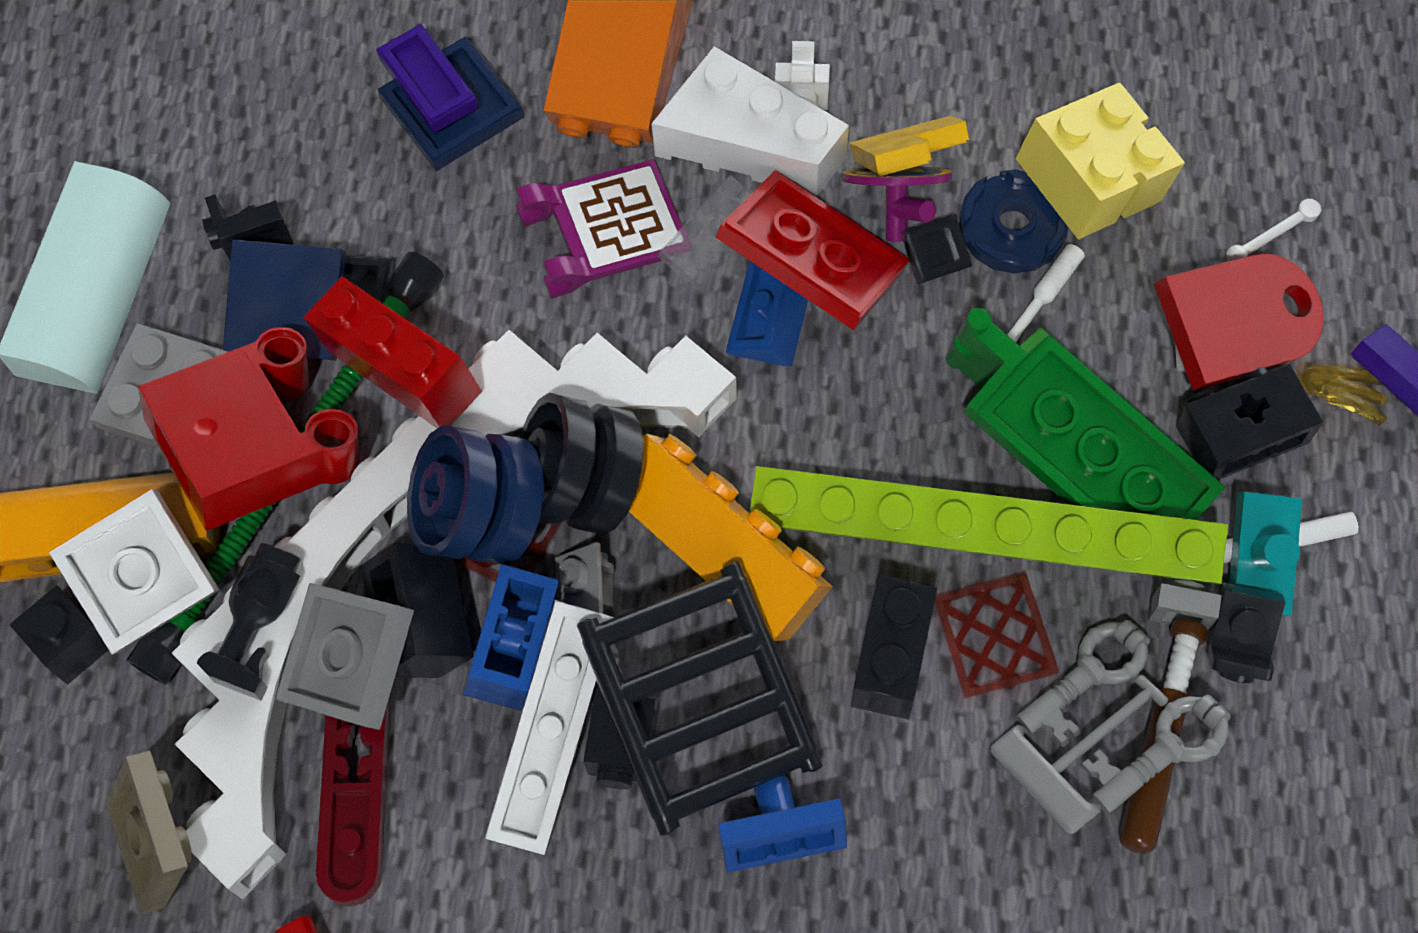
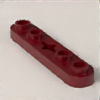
M391 693L380 730L359 725L362 744L365 748L372 750L370 755L360 757L359 766L357 767L358 783H352L353 772L351 771V764L346 757L340 756L341 750H347L352 747L353 739L355 738V726L357 724L325 715L316 877L317 884L323 894L336 904L342 906L361 905L372 898L379 888L382 877Z

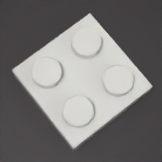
M151 489L49 552L111 654L121 652L219 591L218 586L163 497L155 489Z

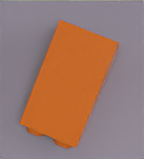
M568 0L543 110L551 124L556 125V131L576 138H586L588 131L608 135V141L630 148L639 147L640 141L653 143L651 123L664 109L694 0Z

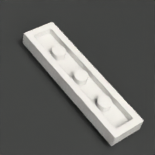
M557 600L554 601L529 691L524 702L488 823L485 839L545 855L596 682L595 674L582 644L577 623L584 619L598 618L599 623H602L614 617Z

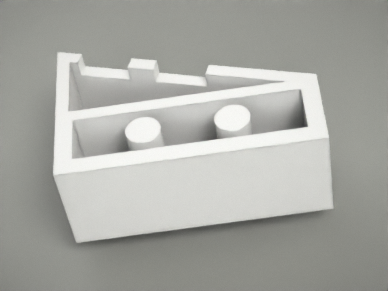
M715 46L651 123L654 155L656 157L671 160L672 156L702 163L705 169L719 172L720 168L750 175L753 181L761 183L776 170L814 196H818L847 158L848 124Z

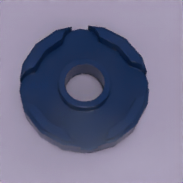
M1007 170L1001 171L1000 176H994L988 180L985 177L976 182L964 197L959 226L965 245L975 259L993 270L1013 274L1035 271L1051 262L1065 244L1068 226L1025 171ZM1017 211L1027 217L1029 225L1022 230H1011L1001 223L999 217L1005 212Z

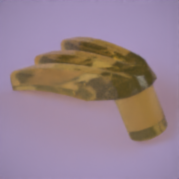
M1321 365L1307 367L1303 374L1297 376L1308 396L1314 394L1330 404L1352 411L1377 425H1381L1387 420L1383 413L1366 401L1384 406L1388 403L1389 398L1375 389L1356 383L1383 385L1368 370Z

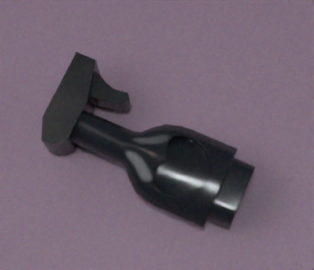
M261 543L255 556H247L230 591L229 607L233 616V623L218 653L206 652L197 661L199 667L214 683L262 701L268 688L262 681V670L265 661L269 657V653L265 648L260 647L255 650L245 666L240 664L254 633L258 629L276 621L283 613L301 577L296 573L301 563V559L296 555Z

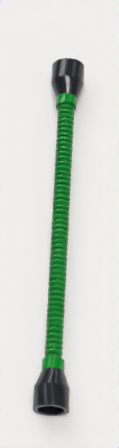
M407 252L392 274L388 294L382 304L406 319L411 311L430 298L443 279V272L436 264L423 255ZM346 364L342 366L341 372H338L337 377L333 379V383L325 391L326 395H322L321 400L313 408V412L309 414V417L326 409L340 410L341 405L345 403V399L349 397V393H352L353 387H356L362 375ZM302 424V430H298L300 433L305 432L306 424ZM276 503L236 520V525H233L231 528L232 531L227 533L228 538L225 537L223 539L224 544L221 543L219 545L220 550L214 552L216 556H212L210 558L211 562L206 564V569L217 586L222 583V577L225 578L227 576L226 571L229 572L231 570L230 565L235 564L234 559L240 557L239 553L244 551L243 547L248 545L247 541L252 539L251 535H255L256 529H259L260 523H263L264 517L268 516V511H271L272 505ZM210 597L140 639L126 661L140 672L166 685L181 664L172 652L180 645V639L184 632L196 622V615L201 614V609H204L206 606L204 602H209Z

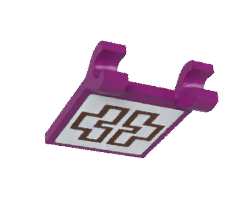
M654 159L555 186L532 183L516 189L520 202L516 204V209L522 225L528 226L546 220L554 214L570 256H557L544 261V267L547 275L544 276V282L551 299L574 292L589 281L671 259L688 253L691 250Z

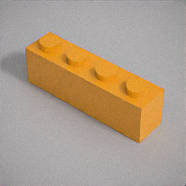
M644 434L642 437V471L637 492L629 512L706 582L722 576L720 570L725 568L730 562L740 561L773 641L789 640L833 588L831 584L820 576L824 572L825 567L801 547H797L793 552L779 540L777 536L782 530L767 515L757 509L749 513L734 499L739 492L725 478L714 471H711L707 476L694 465L692 461L697 455L680 439L671 434L666 439Z

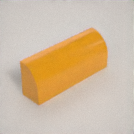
M173 472L0 493V582L61 575L62 573L49 552L151 489L159 491L200 558L216 556L214 552L220 550V526L205 531Z

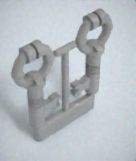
M1126 620L1123 623L1108 622L1089 629L1078 648L1077 667L1067 674L1064 680L1061 679L1052 689L1046 691L1020 712L1016 718L1021 725H1015L991 746L990 751L992 755L1068 834L1076 833L1099 814L1101 809L1105 813L1110 814L1143 787L1144 783L1149 782L1150 778L1155 777L1156 773H1160L1170 763L1179 764L1181 761L1196 763L1216 756L1220 753V749L1224 746L1228 737L1230 714L1210 695L1203 697L1188 696L1168 703V698L1144 675H1139L1148 658L1150 638L1139 630L1131 620ZM1114 636L1133 657L1121 669L1106 670L1103 663L1093 656L1095 645L1100 644L1106 637ZM1135 678V683L1143 689V691L1052 765L1024 737V728L1032 735L1043 726L1046 730L1053 731L1055 740L1064 747L1069 743L1066 737L1069 733L1074 738L1080 734L1079 728L1071 720H1065L1062 710L1066 707L1065 705H1069L1077 696L1083 694L1092 685H1117ZM1151 698L1160 707L1165 706L1156 722L1155 744L1142 753L1141 757L1136 758L1135 762L1130 763L1129 767L1127 766L1121 771L1116 766L1109 765V758L1100 749L1094 753L1097 760L1094 764L1089 759L1082 763L1083 768L1092 777H1099L1102 787L1092 795L1096 803L1087 802L1060 774ZM1192 711L1213 731L1210 739L1205 740L1201 746L1194 748L1185 747L1182 740L1171 732L1173 721L1177 720L1182 713Z

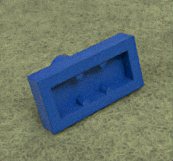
M780 776L753 788L759 815L718 823L727 873L847 848L846 820L840 798L795 807L789 779L785 776Z

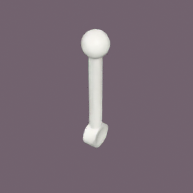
M1314 199L1303 200L1297 212L1245 245L1231 246L1226 252L1227 262L1248 257L1249 254L1302 221H1315L1321 212L1320 204Z

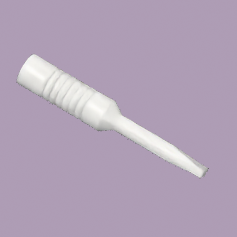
M1067 244L1050 269L1042 277V280L1034 288V299L1007 334L1014 342H1017L1040 308L1055 299L1058 292L1071 277V274H1073L1084 259V252L1076 245Z

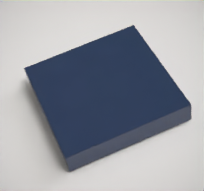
M466 36L441 51L477 99L478 108L433 134L394 79L377 89L380 99L436 172L525 117L521 105Z
M232 240L223 350L232 351L254 343L267 330L284 327L299 332L305 338L308 358L336 361L337 358L328 352L303 317L341 276L344 277L346 251L338 248Z

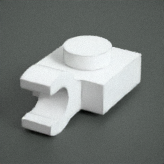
M792 41V63H776L775 82L822 110H828L830 64H814V42Z

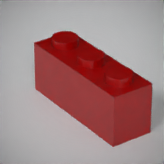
M343 276L303 317L329 353L435 428L441 425L451 426L482 392L458 354Z

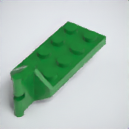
M975 308L969 312L945 357L948 366L959 369L981 388L966 406L963 413L1065 503L1198 520L1226 488L1044 329L1040 327L1019 346L991 322V317L985 309Z

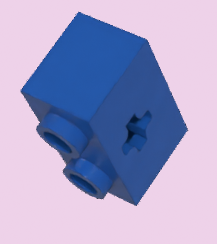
M501 564L469 672L464 696L518 711L522 710L529 691L559 580Z

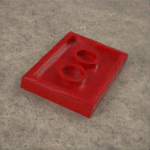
M776 170L725 219L715 237L853 331L902 275L910 261L906 256Z

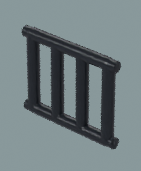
M733 561L727 564L725 568L720 570L722 576L610 620L599 623L598 618L584 619L577 623L583 647L651 818L654 820L660 836H666L674 832L676 828L680 827L678 820L796 769L801 768L802 773H806L808 771L815 772L823 767L809 726L740 561ZM731 599L744 631L743 633L623 680L610 648L611 645ZM748 656H754L767 689L646 738L633 703ZM775 711L777 712L790 746L677 794L669 795L656 761Z

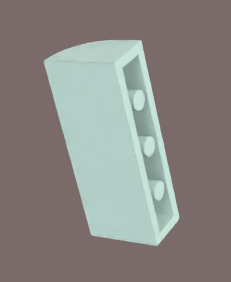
M74 161L0 343V359L14 376L98 394L170 206V202L159 191L126 173Z

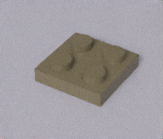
M151 751L125 757L106 801L107 810L140 915L166 907L192 857L188 835L182 826L175 827L169 809L173 802L170 780L165 770L157 771Z

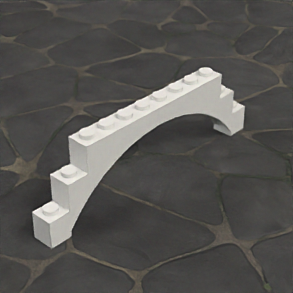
M508 330L497 342L492 340L486 343L475 355L473 365L468 369L482 392L451 426L477 430L484 436L489 433L519 438L529 412L538 399L550 392L586 401L589 408L597 403L631 411L636 416L641 427L688 428L700 437L737 399L736 377L687 336L673 349L670 346L663 348L651 361L648 373L646 374L598 333L585 345L580 343L570 349L563 358L560 369L557 371L520 338ZM420 416L409 418L403 422L395 431L392 442L377 457H369L358 465L351 476V482L335 497L330 496L322 500L311 512L309 522L293 537H286L274 546L290 552L301 559V563L296 571L301 577L283 613L276 621L258 629L254 633L240 664L245 666L255 650L260 647L265 648L269 653V657L265 661L262 670V681L268 687L262 701L214 683L197 664L199 657L209 651L218 653L233 623V616L229 607V596L232 587L226 593L223 600L224 603L208 619H202L192 624L182 635L180 645L172 652L178 661L219 700L211 709L206 708L195 714L184 727V736L175 743L224 793L216 801L210 800L201 805L188 819L186 833L189 838L191 852L228 890L242 900L287 855L276 844L274 808L277 751L287 703L275 698L308 585L313 583L341 591L350 576L382 539L407 518V493L415 459L428 435L437 429Z

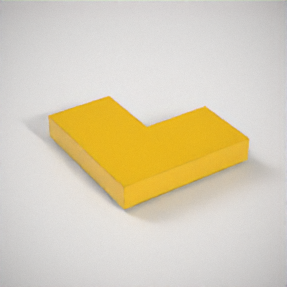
M947 116L849 143L855 162L883 176L928 164L932 160L930 152L967 143L966 140H969L966 121L954 116Z

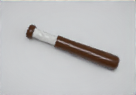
M1177 619L1171 625L1170 635L1175 639V644L1172 648L1173 653L1170 656L1171 661L1168 664L1166 681H1164L1163 688L1159 689L1168 698V703L1188 697L1186 689L1189 685L1188 680L1191 677L1193 661L1196 656L1195 652L1198 645L1204 644L1208 634L1207 628L1197 621ZM1156 702L1141 755L1155 744L1156 722L1160 713L1165 708V706L1160 707ZM1186 712L1182 713L1171 725V732L1179 738ZM1170 763L1160 773H1156L1155 777L1150 778L1149 782L1144 783L1143 787L1128 798L1119 834L1120 843L1127 850L1147 854L1155 849L1164 817L1175 763Z

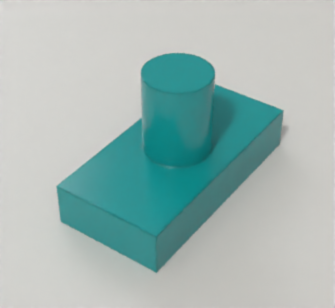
M1245 491L1237 493L1229 584L1283 594L1285 606L1282 616H1292L1296 565L1300 558L1298 543L1303 498Z

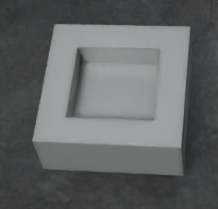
M1172 580L1169 584L1161 583L1151 598L1148 620L1172 625L1174 620L1189 619L1203 624L1209 630L1219 617L1222 595L1205 592L1206 587L1204 585L1189 580Z

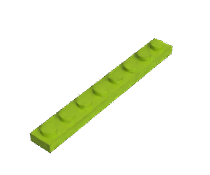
M756 466L750 513L754 509L761 511L781 529L1189 580L1216 585L1222 584L1228 524L760 466Z

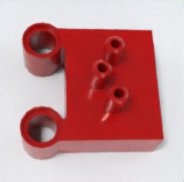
M277 327L269 329L262 333L254 343L138 386L144 421L205 531L322 483H344L351 479L354 470L359 465L358 426L356 420L349 413L339 409L319 411L307 421L305 432L300 433L282 402L295 400L302 396L309 385L307 344L305 338L291 328Z

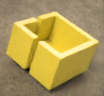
M1120 82L1035 118L1015 158L1078 240L1116 223L1120 215L1125 219L1162 201L1185 164L1156 126L1148 130L1145 128L1149 117Z

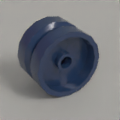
M441 425L431 432L418 451L410 474L407 493V522L412 541L420 552L455 559L467 556L470 560L508 565L519 559L532 542L542 510L544 497L543 468L541 467L537 450L527 439L489 433L484 436L480 431Z

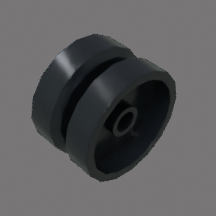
M549 392L538 399L529 412L519 435V438L527 439L537 450L541 467L543 468L544 497L539 522L558 525L566 521L568 526L577 530L605 535L615 530L625 518L637 492L643 461V438L640 423L631 411L597 403L589 408L586 401Z

